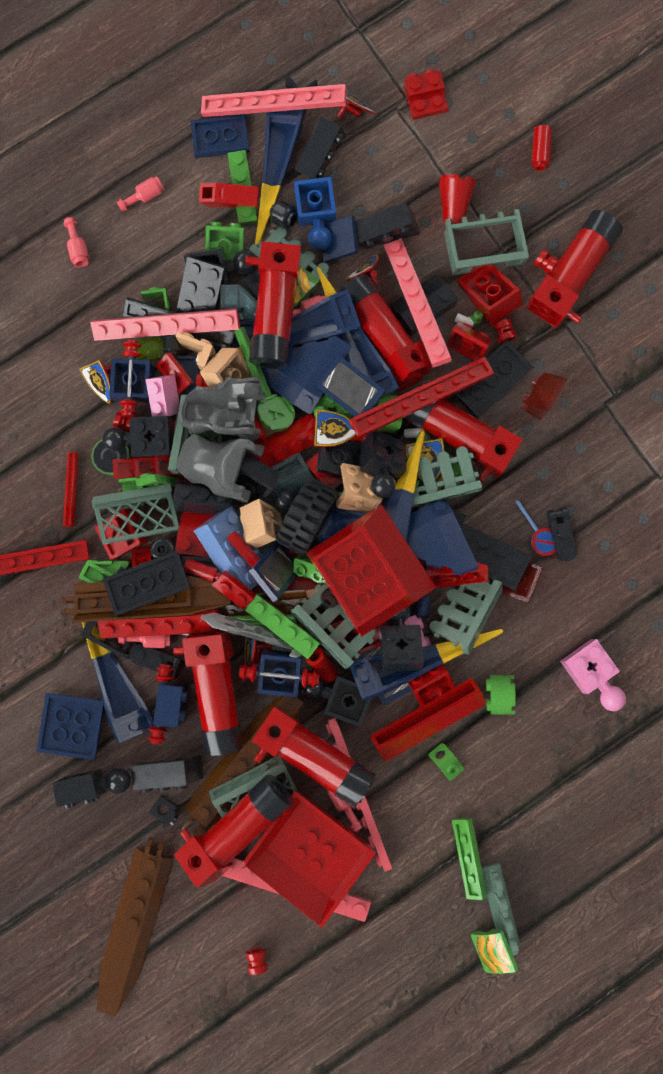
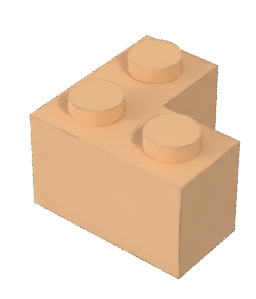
M260 499L240 508V520L243 524V537L246 543L259 548L277 540L275 532L280 530L283 523L280 512Z

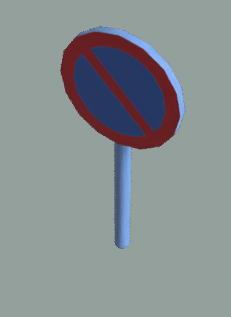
M517 500L516 504L535 530L531 539L533 550L541 556L554 554L555 548L550 529H538L520 501Z

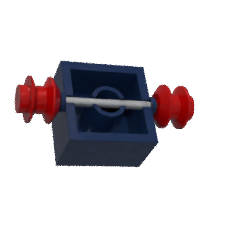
M126 340V343L122 344L126 348L122 355L127 359H112L109 396L114 402H119L123 406L118 411L123 417L132 418L135 414H138L134 410L138 403H150L146 379L153 378L154 366L150 360H135L141 356V353L137 351L142 345L138 344L136 340Z
M263 649L261 654L260 669L257 668L255 663L250 667L245 662L244 666H240L239 677L243 678V682L246 678H249L253 683L259 677L258 693L289 697L298 696L299 682L301 680L304 688L307 685H312L314 689L315 685H319L320 674L316 673V669L313 673H309L307 668L303 671V674L300 673L302 657L293 658L289 656L291 652Z
M160 664V667H155V669L159 670V675L154 677L162 682L158 685L153 724L155 726L148 728L152 734L147 739L151 740L150 743L162 744L163 741H167L163 734L168 732V730L162 726L179 727L187 720L188 710H185V703L189 702L190 690H187L188 685L167 683L174 679L170 675L172 671H175V669H171L172 665Z

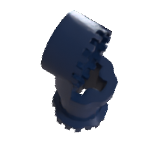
M427 594L420 598L412 615H421V617L429 618L428 612L433 599L427 598Z

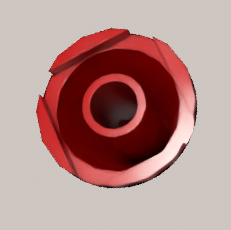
M455 174L439 177L444 225L445 219H450L451 225L462 223L461 218L466 216L476 186L475 178L465 176L464 179Z

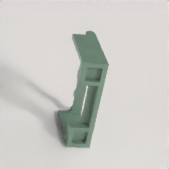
M514 209V216L504 217L503 212L500 211L497 213L498 218L487 220L484 214H480V221L467 222L465 216L461 218L462 223L451 225L450 219H445L446 230L444 236L452 275L471 273L474 267L504 262L506 267L524 265L529 255L519 209ZM512 223L518 252L458 261L453 231Z

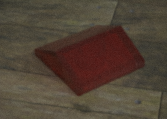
M529 562L516 590H511L502 585L503 591L501 594L515 600L530 603L543 567Z

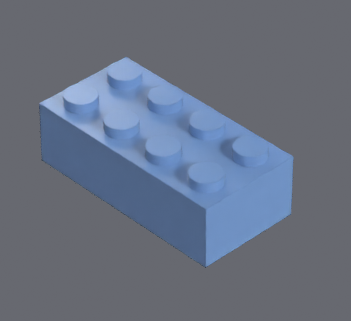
M231 506L217 513L196 528L194 533L219 572L222 574L226 570L251 590L258 584L249 572L252 567L228 540V536L234 531L238 532L244 539L243 524ZM249 545L251 549L260 558L262 556V553L260 552L259 548H255Z

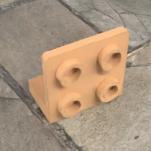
M186 332L176 334L181 347L198 353L196 362H198L197 365L200 371L216 355L214 347L211 345L212 343L208 340L201 339L199 341Z
M342 463L340 468L344 492L336 501L337 508L369 513L382 502V498L374 495L371 490V481L374 477L361 472L360 466Z

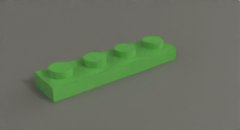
M246 150L227 153L232 184L251 186ZM236 207L238 222L241 226L257 223L255 207Z
M259 594L255 596L245 610L307 659L310 658L321 643Z
M455 818L452 820L466 897L471 900H484L487 898L472 818Z

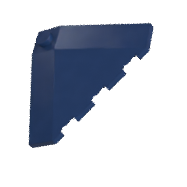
M338 336L329 337V340L321 342L315 340L303 343L301 347L291 348L290 346L287 367L282 369L261 367L268 386L298 408L311 414L324 394L315 385L340 355L345 359L352 345Z
M446 499L428 504L411 514L407 543L417 559L424 560L427 566L440 570L442 566L453 569V574L463 575L478 569V564Z

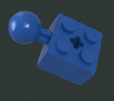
M331 177L294 181L299 227L313 225V229L308 235V242L315 250H325L332 242V235L324 227V223L336 220Z

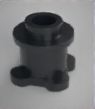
M176 334L161 335V339H164L163 352L178 355V352L182 351Z

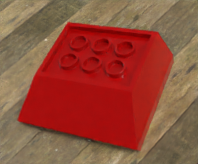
M382 504L306 553L360 637L437 588Z
M295 790L291 795L294 805L267 828L242 864L322 928L376 852L367 841L353 832V830L307 794Z

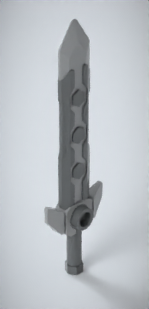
M209 613L201 616L213 628L290 649L292 652L289 656L293 658L304 657L267 627L218 613ZM318 646L330 657L331 654L324 647Z

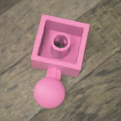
M590 639L560 661L582 693L589 694L596 688H599L602 692L600 701L605 709L618 711L624 707L626 703L625 693L619 687L611 686L607 681L620 671L597 639ZM588 662H589V663H592V669H591V670H588V669H587V668L589 667Z

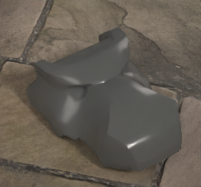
M227 377L225 381L218 383V386L215 387L197 386L182 399L179 422L196 435H202L213 430L219 434L237 435L241 439L256 441L260 435V429L255 428L254 422L257 400L264 399L265 392L260 390L261 380L256 377L244 379Z
M195 435L184 441L176 468L191 483L204 484L218 496L248 502L251 491L237 485V477L245 453L262 457L265 447L254 444L253 441L246 439L214 442L200 435Z

